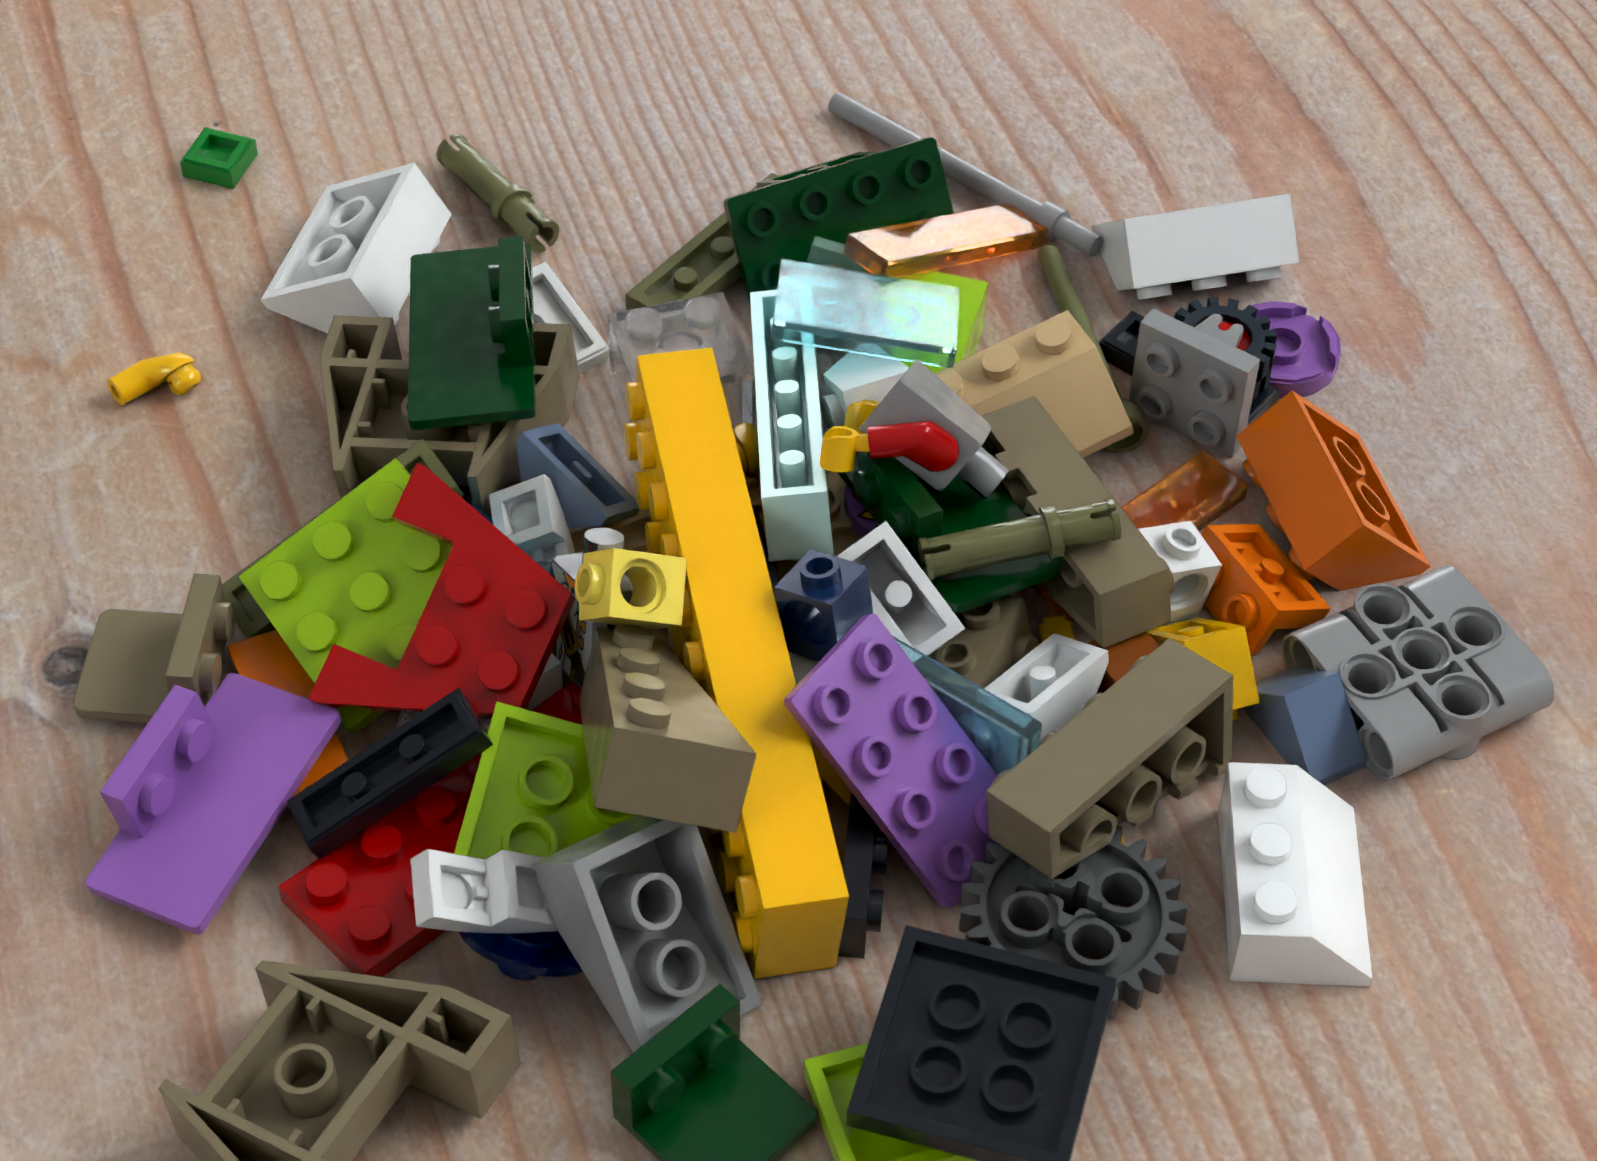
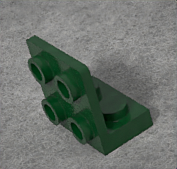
M718 984L610 1071L613 1117L659 1161H775L816 1126L818 1121L817 1110L740 1041V1001L721 984Z

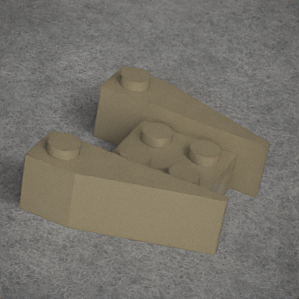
M334 315L320 354V365L333 472L340 498L417 442L424 439L457 485L469 487L474 509L492 523L489 494L521 483L516 440L521 432L556 423L564 427L569 421L580 380L571 324L534 323L535 417L446 428L412 430L408 421L409 360H402L393 318Z
M261 960L255 969L268 1007L265 1013L199 1096L167 1079L160 1085L159 1090L178 1137L200 1161H352L408 1085L414 1086L482 1119L521 1065L511 1015L452 987Z

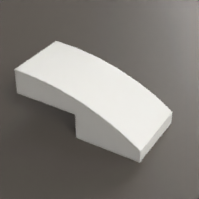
M543 474L489 494L493 525L547 572L549 562L556 556L575 553L561 504L552 481L548 476Z
M426 849L411 858L416 927L474 933H538L558 931L533 863L544 859V857L501 850L487 859H479Z

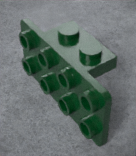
M857 451L853 471L837 472L879 525L887 521L922 570L926 566L920 563L917 545L919 538L925 537L927 539L1028 517L1000 484L997 485L986 499H983L960 478L955 476L941 492L924 481L895 457L871 459L870 452ZM1047 554L940 576L930 581L954 613H962L1059 575L1062 570V557L1050 560Z

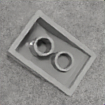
M635 815L533 863L558 932L633 1053L718 984L723 985L740 1001V1016L762 1005L696 825Z

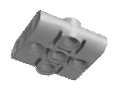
M1449 565L1438 568L1397 587L1379 583L1368 585L1358 592L1352 607L1287 634L1282 640V653L1287 668L1339 672L1366 755L1365 765L1377 778L1383 781L1391 780L1439 757L1453 760L1467 758L1477 750L1482 737L1549 707L1554 700L1553 682L1543 663L1463 574L1455 567Z

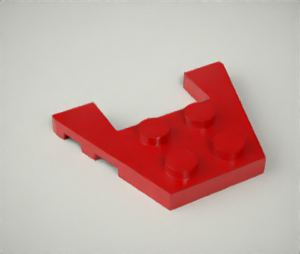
M416 463L392 517L404 526L449 543L453 547L398 667L393 669L333 644L308 699L317 704L332 708L344 706L369 708L372 711L396 712L397 710L422 712L459 687L470 700L479 718L492 719L496 702L527 709L576 598L424 465Z

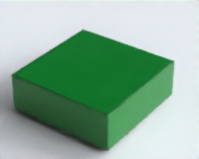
M204 127L180 161L183 177L234 189L258 154L256 140Z

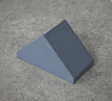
M559 423L521 432L516 440L521 482L543 474L548 476L558 496L568 528L602 527L637 516L640 510L638 509L636 499Z
M1291 667L1256 682L1260 703L1243 707V709L1288 765L1299 766L1323 785L1365 767L1366 755L1339 672Z

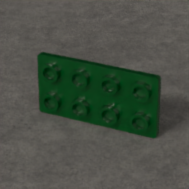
M932 137L916 140L880 152H856L756 183L758 189L728 197L723 202L749 302L750 292L800 287L815 236L871 252L864 278L871 276L874 259L907 265L957 249L961 246V239L937 142Z
M523 236L498 238V246L413 255L410 264L408 421L412 430H424L535 417L533 270L530 244L524 243Z

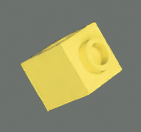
M617 548L584 553L583 564L578 569L575 579V596L580 603L579 621L611 625L629 624L645 629L682 626L687 558ZM623 574L629 578L632 584V598L629 603L623 598L620 589Z

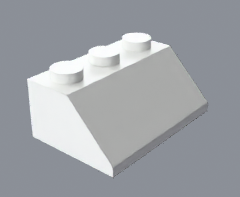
M415 162L329 185L325 188L262 296L261 302L269 310L327 334L334 315L393 318L395 325L399 319V312L410 293L411 257L416 254L431 253L438 246L440 235L452 214Z
M1290 194L1092 225V231L1103 237V243L1099 251L1117 291L1136 289L1138 300L1172 295L1171 283L1191 280L1192 291L1227 286L1225 274L1244 271L1246 272L1247 282L1281 277L1280 266L1300 263Z
M1228 762L1218 807L1230 981L1370 987L1372 970L1354 808L1297 765Z

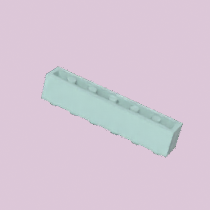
M806 286L750 292L761 499L769 561H799L810 549L834 555L827 470L822 469L819 463L823 440V425L810 288Z

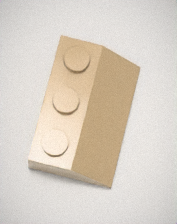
M1068 310L934 373L980 416L1035 396L1082 458L1133 434L1132 424L1096 345Z

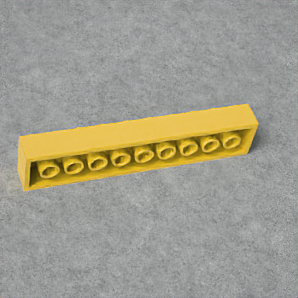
M713 348L637 355L635 382H627L625 385L627 412L630 421L633 422L624 423L623 436L628 461L638 460L640 472L634 473V488L638 509H649L651 522H646L645 524L647 552L687 558L682 626L668 628L669 648L756 752L736 833L709 828L711 834L721 833L725 851L718 852L720 883L724 893H735L738 907L737 912H732L731 920L743 953H748L754 979L833 968L837 964L849 894L810 737L784 704L785 697L797 685Z

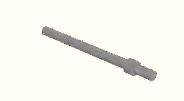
M841 92L835 93L829 101L828 110L893 147L923 139L921 136ZM938 146L944 175L1031 223L1032 231L1052 242L1060 239L1090 257L1095 256L1100 250L1103 237L1071 220L1070 213L1050 201L1042 204Z

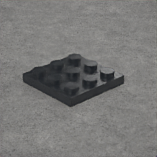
M906 925L847 1109L846 1126L977 1161H1071L1110 1013L1117 978Z

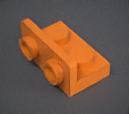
M1260 524L1207 525L1201 536L1222 566L1204 605L1217 621L1245 626L1250 655H1258L1275 630L1303 628L1327 616L1331 610L1330 606Z

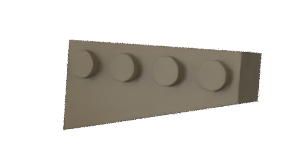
M1034 396L981 415L992 427L981 447L1009 469L999 484L1028 517L1038 515L1039 508L1053 505L1056 511L1101 502L1107 498H1112L1115 502L1116 511H1112V515L1119 514L1121 539L1066 549L1062 557V570L1060 574L1038 584L1102 648L1171 622L1170 593L1174 591V578L1168 564L1163 558L1158 556L1037 398Z
M620 624L615 627V630L597 627L579 698L594 807L736 833L756 752L662 639L655 638L651 631L635 625Z
M1168 638L1148 656L1144 655L1138 658L1132 664L1127 674L1104 693H1097L1091 697L1083 710L1061 729L1048 733L1041 740L1037 749L1013 769H1007L995 778L990 788L986 790L989 837L1053 879L1111 843L1116 826L1126 821L1132 826L1137 827L1153 816L1155 803L1162 797L1169 794L1180 800L1196 790L1198 780L1195 777L1201 773L1208 771L1217 777L1226 772L1228 762H1232L1233 675L1175 640Z

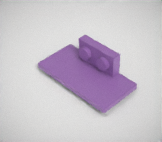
M876 614L863 615L785 697L784 704L938 905L943 908L953 907L961 899L963 883H969L972 862H984L986 845L989 842L1000 845L989 837L986 790L990 788L997 774Z
M229 673L224 678L205 707L197 692L174 685L100 791L101 796L119 825L120 831L86 878L85 884L92 894L193 934H202L288 805L287 800L294 796L340 726L342 719L338 710L326 705L317 704L307 698L237 673Z

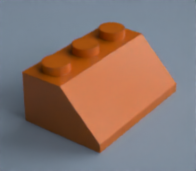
M1291 390L1236 435L1247 456V459L1243 461V467L1252 481L1264 490L1269 500L1265 510L1275 526L1287 535L1292 545V548L1288 551L1289 558L1308 580L1318 578L1338 591L1420 575L1431 567L1358 433Z

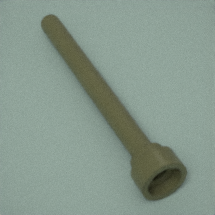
M1045 245L1038 252V261L1059 311L1062 313L1068 310L1096 345L1133 427L1132 435L1105 447V449L1112 453L1132 451L1146 440L1149 433L1148 425L1139 406L1128 399L1122 398L1059 250L1053 245Z

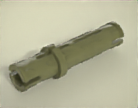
M450 135L451 141L460 149L459 151L455 150L446 139L440 143L436 152L439 163L449 169L490 209L493 220L500 227L511 229L518 236H523L524 242L530 244L531 251L533 252L546 251L545 246L535 237L536 235H539L550 247L554 245L558 239L559 226L534 204V199L531 198L532 194L525 187L513 185L463 135Z
M1112 498L1056 511L1053 505L1039 508L1038 515L927 539L925 537L919 538L917 540L918 553L921 565L925 564L926 566L923 568V571L929 580L1047 554L1051 560L1063 557L1066 549L1108 540H1120L1119 514L1112 515V511H1116V505Z

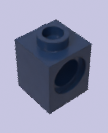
M810 549L774 587L777 609L788 652L816 661H820L863 615L873 614L868 566L831 554Z

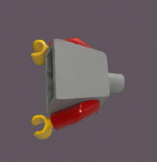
M918 359L914 361L881 402L862 400L854 402L847 407L844 426H833L824 434L819 462L820 467L827 471L850 472L854 469L857 451L870 452L871 459L895 457L936 490L942 492L954 477L957 476L983 499L990 495L1009 471V469L981 447L992 429L989 423Z

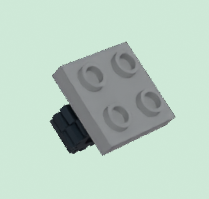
M1218 297L1208 298L1206 307H1203L1199 300L1189 303L1188 311L1181 307L1175 312L1174 318L1153 308L1140 322L1129 401L1138 405L1146 418L1161 423L1201 445L1208 446L1232 458L1241 448L1236 435L1247 427L1252 401L1258 398L1259 390L1264 392L1268 386L1277 346L1275 329H1270L1271 321L1266 315L1256 319L1258 309L1251 305H1248L1244 311L1239 310V300L1231 298L1228 300V306H1220Z

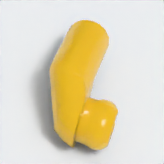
M183 352L143 359L108 378L107 386L116 402L124 405L166 381L169 383L170 389L174 394L183 395L200 384L201 374L194 368L195 360Z

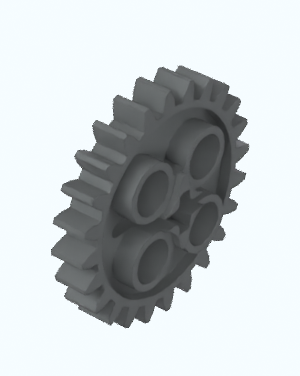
M1117 825L1111 843L1057 875L1056 877L1062 878L1059 880L1049 878L1008 849L989 842L986 845L984 862L973 861L970 866L969 883H963L959 931L966 933L965 940L1117 978L1115 993L1108 1019L1112 1020L1115 1019L1118 999L1121 998L1127 1005L1137 1010L1141 1008L1144 989L1159 994L1162 991L1165 973L1175 974L1180 951H1183L1187 934V927L1184 926L1188 906L1187 903L1178 901L1181 886L1180 880L1164 879L1167 860L1161 857L1145 862L1147 841L1141 839L1126 847L1121 844L1123 827ZM1116 903H1117V904L1125 905L1126 907H1122V908H1121V907L1113 906L1112 904H1116ZM1017 927H1029L1036 931H1025ZM1081 955L1096 956L1099 960H1090Z

